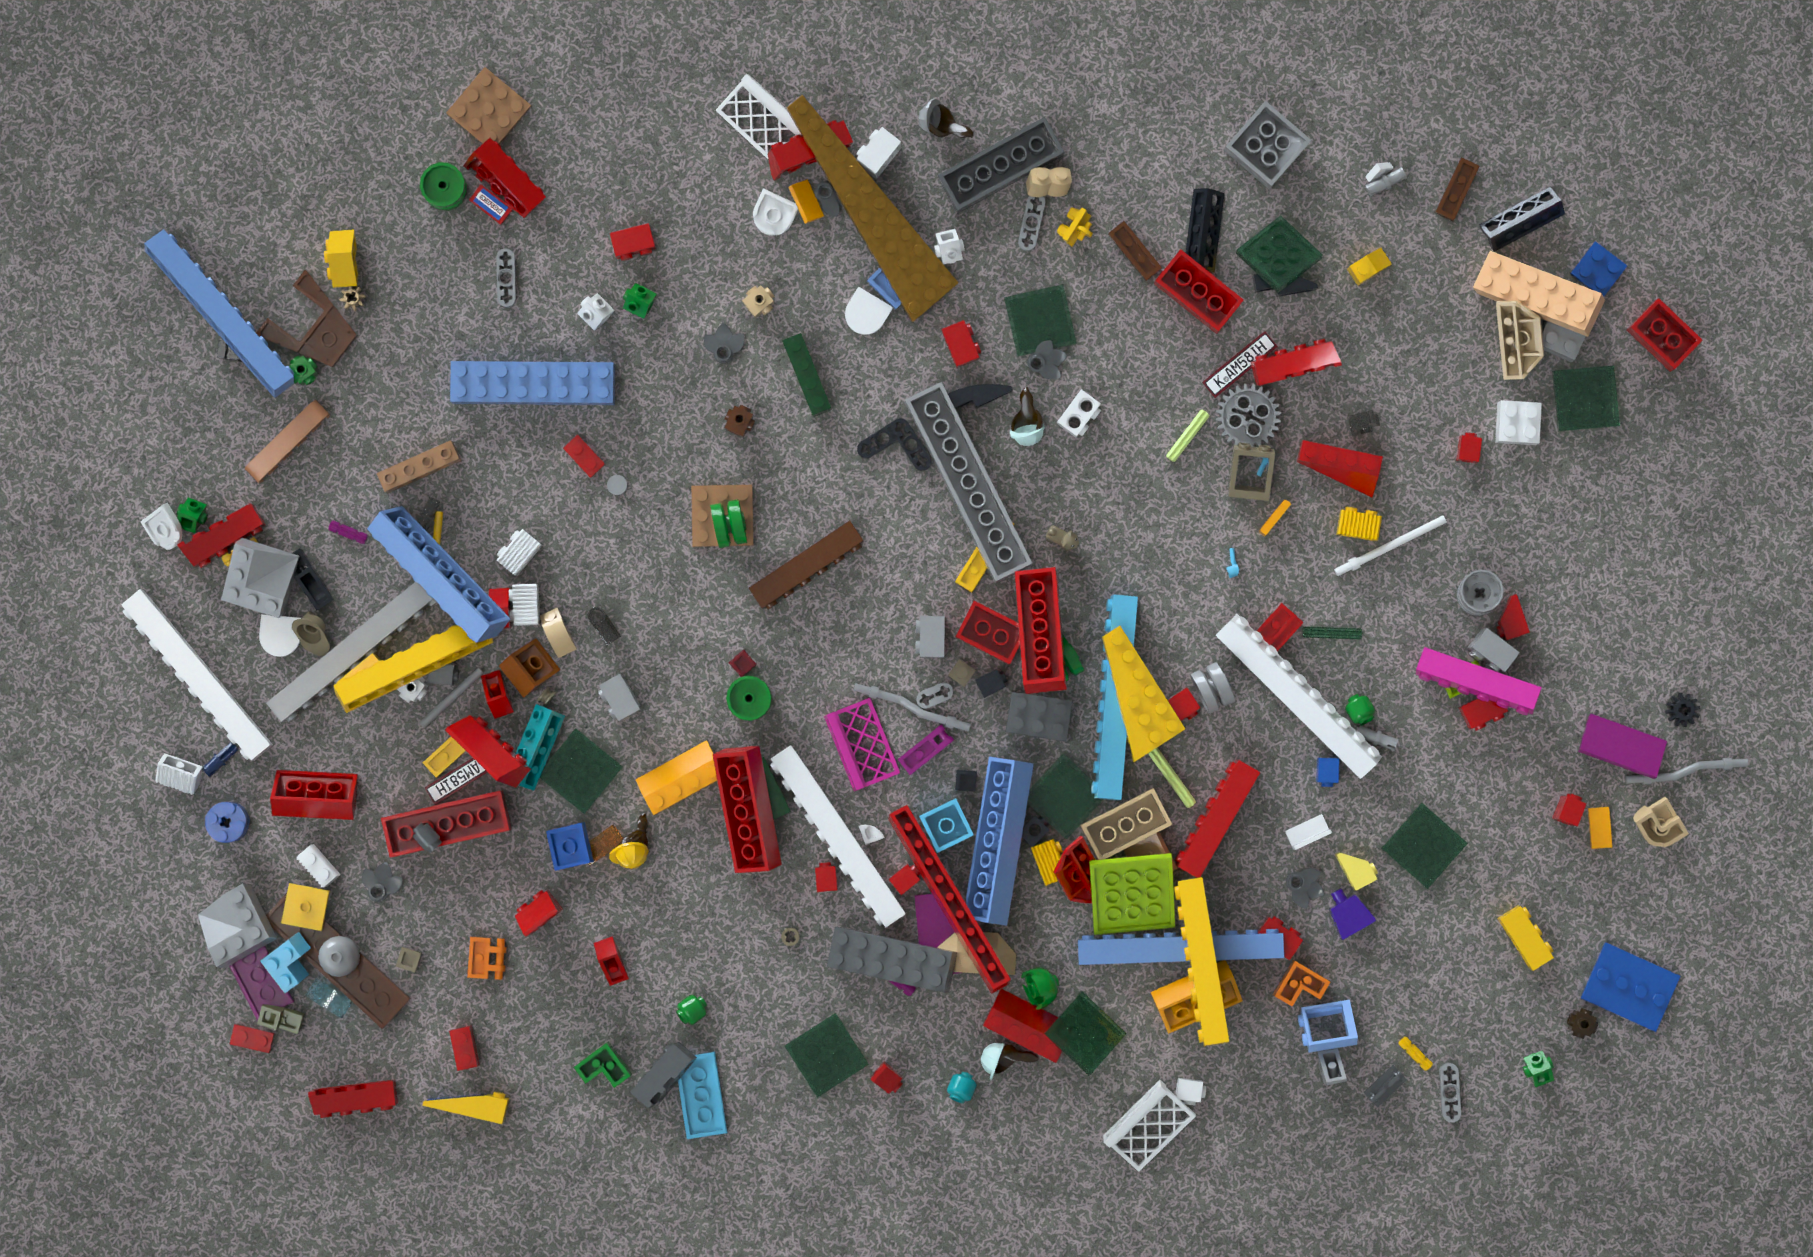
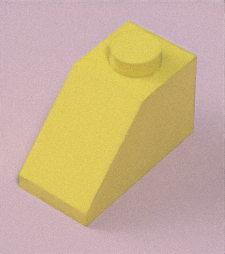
M1339 852L1335 854L1353 890L1357 891L1377 880L1376 874H1378V871L1373 863L1369 864L1366 860Z

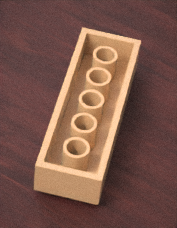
M1492 251L1489 252L1473 286L1477 294L1494 301H1518L1539 315L1541 319L1587 337L1605 302L1602 293Z

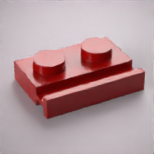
M1281 603L1256 631L1278 652L1304 622Z

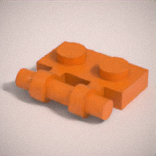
M470 937L467 978L489 979V971H495V979L503 980V972H505L506 967L504 965V953L507 952L504 938H497V946H491V938ZM490 952L496 953L495 965L490 964Z

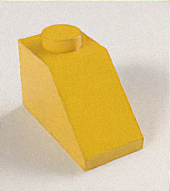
M1379 248L1349 266L1347 270L1357 286L1392 265L1382 248Z

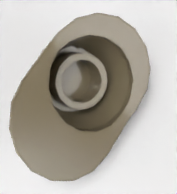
M309 611L301 619L293 621L292 630L305 650L317 656H324L329 652L330 644L325 635L326 625L320 617Z

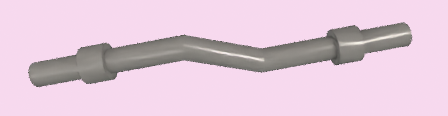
M858 683L854 685L853 691L867 694L870 698H880L898 703L923 719L944 724L947 728L953 729L954 727L969 732L971 724L956 720V717L950 715L946 717L925 711L903 696L879 690V687L872 685L868 687Z
M1730 757L1722 758V760L1698 761L1674 773L1658 774L1656 779L1644 775H1629L1625 777L1626 784L1642 783V785L1652 784V782L1676 781L1701 769L1722 768L1723 770H1732L1733 767H1748V759H1732Z

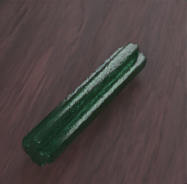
M1306 626L1302 628V637L1360 640L1363 634L1361 628Z

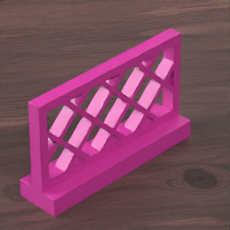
M871 698L824 716L853 791L900 773ZM864 704H868L870 709L868 718L857 714L859 707ZM856 708L855 712L849 711L851 709ZM846 712L853 715L849 726L841 723L839 714ZM855 717L866 721L862 732L851 727ZM868 723L877 726L878 731L875 737L864 733ZM850 730L860 734L857 744L848 741L847 736ZM863 736L873 740L870 750L859 746ZM876 741L885 746L883 756L872 752ZM857 749L868 753L864 764L856 761L855 753ZM870 755L881 759L877 769L866 765ZM884 760L892 764L893 772L886 774L879 771ZM868 768L874 771L875 775L873 780L865 783L862 774L864 769Z

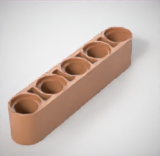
M314 400L247 464L245 470L259 484L264 481L263 478L267 474L270 475L278 467L277 464L288 458L293 453L292 450L296 446L299 447L307 439L306 436L311 431L314 432L325 418H329L330 414L317 400Z

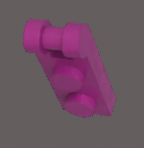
M942 724L897 759L909 775L954 741L951 735L948 736L944 731L945 727ZM937 735L943 741L939 745L933 739Z

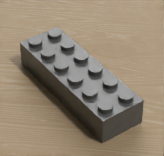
M1043 117L938 175V180L958 214L1028 176L1032 169L1044 167L1063 157L1064 150L1047 119Z
M835 927L827 967L948 993L952 982L957 952L854 929Z

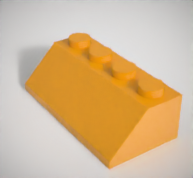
M707 740L635 779L653 815L662 812L717 781L712 755L714 753Z
M1226 960L1218 962L1217 969L1223 1006L1226 1009L1243 1000ZM1188 976L1151 992L1168 1034L1196 1022L1194 1009H1198L1197 1002H1193L1191 996V989L1194 988V983L1189 981Z

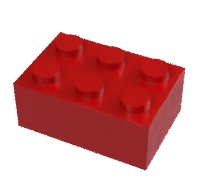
M1659 298L1654 300L1626 329L1670 372L1676 369L1703 341Z
M973 601L955 638L1010 665L1020 646L1019 623Z

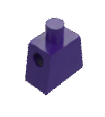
M1342 888L1331 893L1336 905L1329 908L1341 940L1348 938L1376 921L1375 917L1356 895L1353 894L1347 898Z

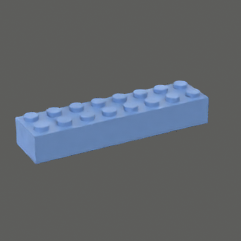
M451 361L450 402L453 404L615 405V364L613 362Z
M403 506L380 511L367 528L372 537L379 541L385 547L387 553L392 555L399 562V565L413 576V580L420 584L431 598L437 601L440 608L453 618L455 624L460 626L471 640L477 643L496 637L510 621L507 614Z
M989 757L965 901L976 921L1007 926L1033 773V763Z

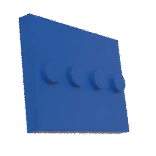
M1605 942L1580 998L1656 1032L1680 976Z

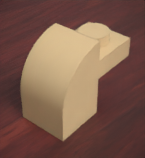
M558 608L539 616L545 634L558 658L577 650Z

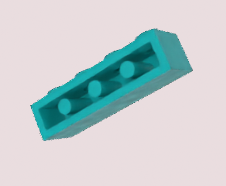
M535 705L515 753L516 755L520 754L527 760L526 765L531 768L519 783V786L532 791L535 790L565 715L544 706Z

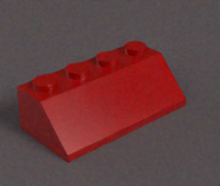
M1181 249L1154 282V285L1216 334L1244 301V299Z
M469 715L445 729L498 782L516 788L531 770L526 765L527 760L520 754L516 755L513 752V746L506 741L503 742L500 739L501 735L494 729L490 730L487 727L488 722L480 716L476 718Z
M277 770L270 797L272 816L353 820L356 810L358 774Z
M1000 989L982 1025L1056 1063L1074 1025L1043 1009L1037 1010V1006L1004 989Z

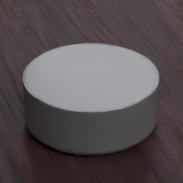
M614 475L607 482V488L613 495L624 494L628 487L626 479L621 475Z

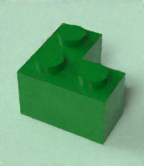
M609 1041L573 1067L585 1084L603 1072L614 1088L632 1075Z

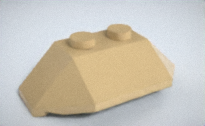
M1497 301L1496 310L1503 379H1524L1544 357L1541 317L1518 301Z
M955 932L937 947L957 952L954 972L979 973ZM983 932L1007 974L1015 975L1016 953L998 933Z

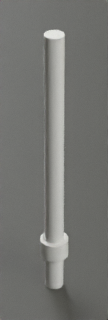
M1441 516L1358 558L1353 557L1349 559L1348 563L1335 568L1334 571L1337 576L1350 570L1354 571L1360 568V565L1447 523L1444 516Z

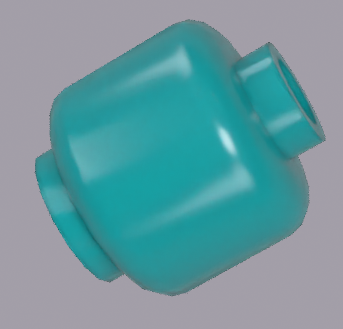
M963 1071L961 1074H954L947 1088V1092L950 1095L949 1098L962 1104L965 1101H970L977 1087L976 1082L972 1079L973 1076Z

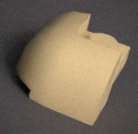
M1666 797L1649 807L1643 806L1633 817L1644 839L1653 846L1665 848L1689 834Z

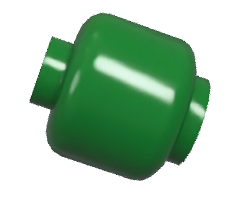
M1356 694L1348 699L1349 703L1346 705L1345 711L1354 724L1362 726L1374 719L1373 715L1376 710L1367 696Z
M689 995L678 1003L676 1014L684 1024L694 1025L706 1016L705 1007L707 1004L701 996L697 998L695 995Z

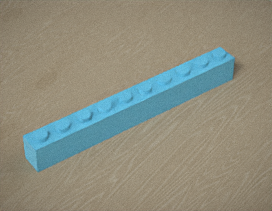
M1114 594L1110 596V599H1107L1106 611H1109V619L1105 620V631L1109 633L1116 627L1121 626L1134 647L1138 597ZM1106 656L1105 660H1102L1101 671L1104 672V680L1100 681V692H1103L1102 700H1099L1098 712H1101V718L1097 721L1096 732L1099 733V741L1095 742V753H1098L1097 761H1094L1093 773H1096V780L1092 782L1091 793L1094 794L1096 799L1121 800L1127 732L1123 723L1115 684L1111 676L1109 661Z

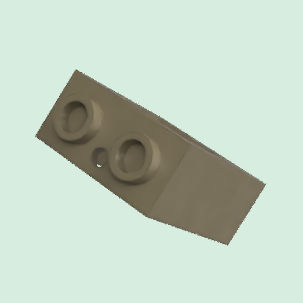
M1248 443L1233 445L1228 497L1269 501L1275 451L1271 449V446L1259 445V447H1251ZM1239 455L1268 458L1265 488L1235 485Z

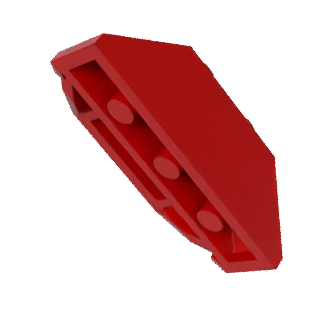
M1082 836L1065 848L1053 873L1068 900L1092 904L1089 861L1095 860Z

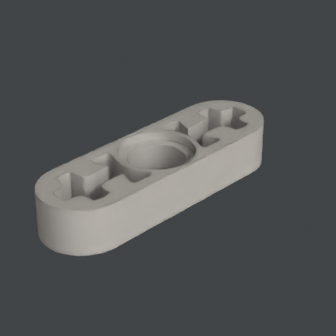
M1029 196L1027 199L1018 245L1023 251H1031L1036 246L1045 207L1044 197H1038L1042 205L1037 206L1036 212H1040V215L1027 213L1028 209L1032 211L1033 204L1030 201L1034 200L1035 197ZM1027 218H1036L1037 226L1029 228L1026 225ZM1024 229L1029 232L1036 231V235L1031 233L1030 241L1033 242V245L1029 244L1028 247H1024L1025 244L1022 242V239L1025 240L1027 232L1023 233Z
M504 248L496 256L497 300L501 306L510 308L516 303V264L514 253L510 249ZM504 253L511 256V259L508 260V267L512 266V270H500V266L504 267V261L500 260ZM504 273L512 275V281L508 284L501 282V276ZM501 286L505 288L513 286V290L508 289V294L512 297L508 304L501 300V297L505 296V290H501Z
M1444 1063L1439 1069L1442 1117L1446 1121L1453 1123L1461 1117L1459 1070L1452 1063ZM1448 1066L1454 1070V1074H1451V1081L1455 1080L1456 1084H1444V1080L1448 1081V1076L1443 1072L1447 1070ZM1447 1087L1455 1089L1456 1094L1453 1098L1445 1096L1444 1091ZM1457 1100L1456 1105L1452 1104L1453 1110L1457 1111V1114L1453 1115V1118L1450 1119V1116L1446 1115L1450 1107L1449 1104L1445 1105V1101L1454 1102Z

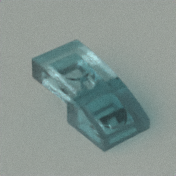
M317 978L305 995L340 1018L344 1017L352 1004V1001L347 996L334 990Z

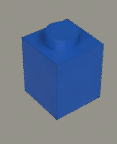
M1317 758L1316 782H1320L1321 787H1333V783H1339V758Z

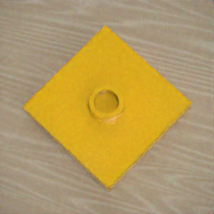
M289 883L281 923L322 931L330 890Z

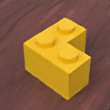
M354 230L330 231L329 239H326L324 260L325 263L329 264L327 277L328 280H332L333 288L357 286V243Z

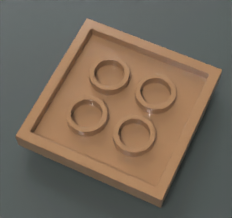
M484 67L446 114L482 144L491 138L500 145L531 108V105Z
M753 485L691 486L692 547L718 546L710 505L721 503L727 515L728 501L739 499L741 511L744 513L748 543L737 545L734 542L733 534L730 533V546H754Z

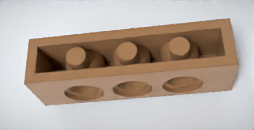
M450 440L376 474L384 492L390 493L462 460L454 442Z

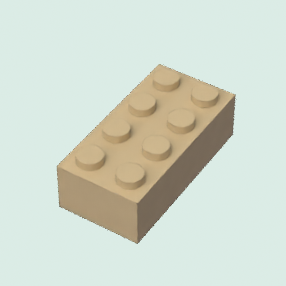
M1151 788L1081 824L1080 827L1097 860H1102L1171 826L1172 823L1154 788Z

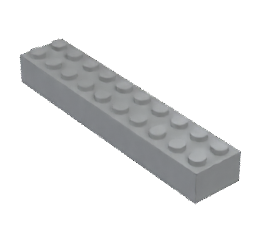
M942 382L905 399V404L995 584L1014 575L1015 571H1022L1032 566V561Z

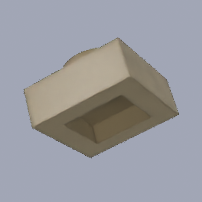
M959 659L948 676L965 687L976 670Z
M402 947L396 967L415 973L422 953Z

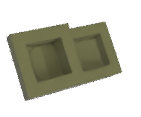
M263 1004L257 1024L273 1030L281 1028L298 1034L305 1013Z

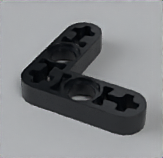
M903 418L889 423L861 441L857 446V452L860 457L868 459L898 441L917 470L925 471L931 465L929 454L909 423ZM898 422L901 425H906V427H904V431L906 432V434H908L909 431L912 433V435L907 436L903 441H901L900 437H903L901 431H895V429L897 428L896 424ZM886 433L889 436L888 443L880 444L877 440L878 435ZM874 438L876 445L880 448L876 450L874 446L870 449V454H862V445H871L870 439ZM909 439L917 442V448L913 451L908 450L905 446L906 441ZM920 448L923 451L919 453L923 459H928L926 467L917 465L919 460L916 455L914 458L911 457V454L917 453Z

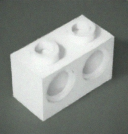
M1081 389L1057 421V424L1074 437H1077L1079 434L1083 436L1089 428L1087 423L1090 418L1095 420L1101 412L1099 409L1101 403ZM1089 402L1092 405V410L1084 412L1081 409V403ZM1071 418H1077L1080 421L1078 428L1069 426Z

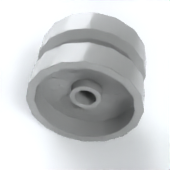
M1217 662L1206 666V673L1209 679L1201 670L1190 674L1193 685L1209 714L1219 710V703L1216 697L1219 698L1224 706L1235 702L1231 686Z

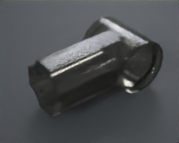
M593 607L589 610L588 620L606 646L621 637L603 608ZM594 610L602 612L603 617L601 621L596 622L592 619L591 614Z

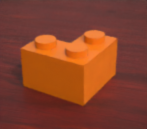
M1292 960L1272 995L1293 1006L1302 989L1321 999L1330 981Z

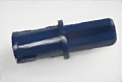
M230 742L218 754L214 753V757L203 766L202 770L211 777L219 768L226 765L225 762L238 751V747Z

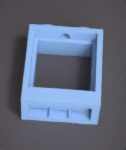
M1350 1000L1301 1007V1015H1298L1299 1027L1304 1029L1305 1034H1302L1303 1046L1308 1047L1309 1053L1357 1045L1358 1036ZM1342 1013L1347 1036L1313 1042L1308 1019Z

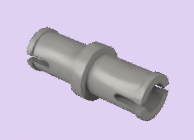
M1400 167L1387 175H1381V178L1365 185V188L1371 197L1384 189H1390L1392 185L1407 179L1403 168Z
M1361 725L1358 730L1365 740L1372 742L1374 746L1380 745L1395 751L1399 739L1382 734L1380 730L1374 731Z

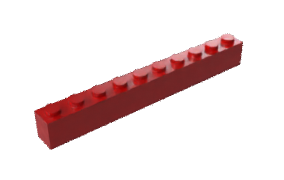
M908 805L889 814L888 820L990 993L993 994L1009 985L1011 981L1009 975Z

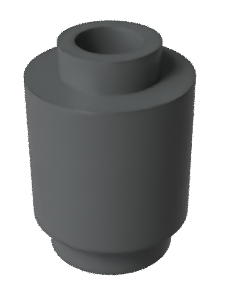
M421 822L412 830L415 833L412 837L429 853L442 843L439 839L440 836L428 823L423 825Z

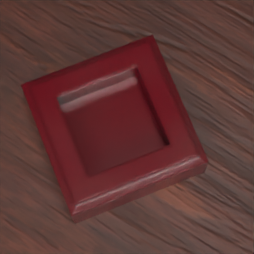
M744 649L728 662L740 677H744L757 665Z

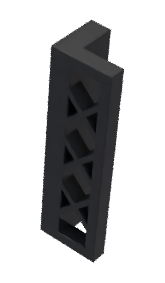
M1548 187L1479 224V226L1487 236L1491 249L1495 252L1565 215L1562 200L1551 187ZM1549 195L1552 197V199H1550L1547 202L1541 201L1543 198ZM1528 206H1534L1530 211H1523ZM1509 216H1516V218L1511 221L1506 220V218ZM1492 225H1498V228L1492 231L1487 229Z
M1209 188L1193 189L1185 253L1207 271L1215 273L1225 193ZM1213 195L1217 196L1215 206L1212 203ZM1211 216L1214 218V225L1212 227L1210 224ZM1209 235L1212 239L1210 246H1208L1207 237ZM1206 256L1209 258L1208 267L1204 266Z

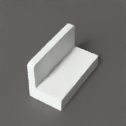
M1320 814L1286 830L1285 833L1293 850H1297L1331 834L1332 831L1328 828L1323 815Z

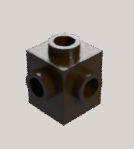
M1581 1008L1580 1012L1574 1010L1573 1014H1569L1567 1025H1569L1568 1029L1573 1031V1036L1584 1039L1585 1035L1591 1037L1592 1033L1595 1034L1598 1022H1596L1597 1017L1592 1016V1011ZM1586 1020V1026L1582 1028L1581 1022Z

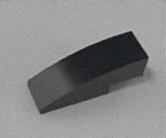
M1262 273L1252 276L1255 293L1275 289L1276 297L1318 289L1316 283L1294 275Z
M981 384L960 388L947 394L955 409L970 402H973L975 408H978L1012 392L1013 389L1008 385Z
M300 547L292 552V554L300 556L294 579L316 611L333 601L334 598Z

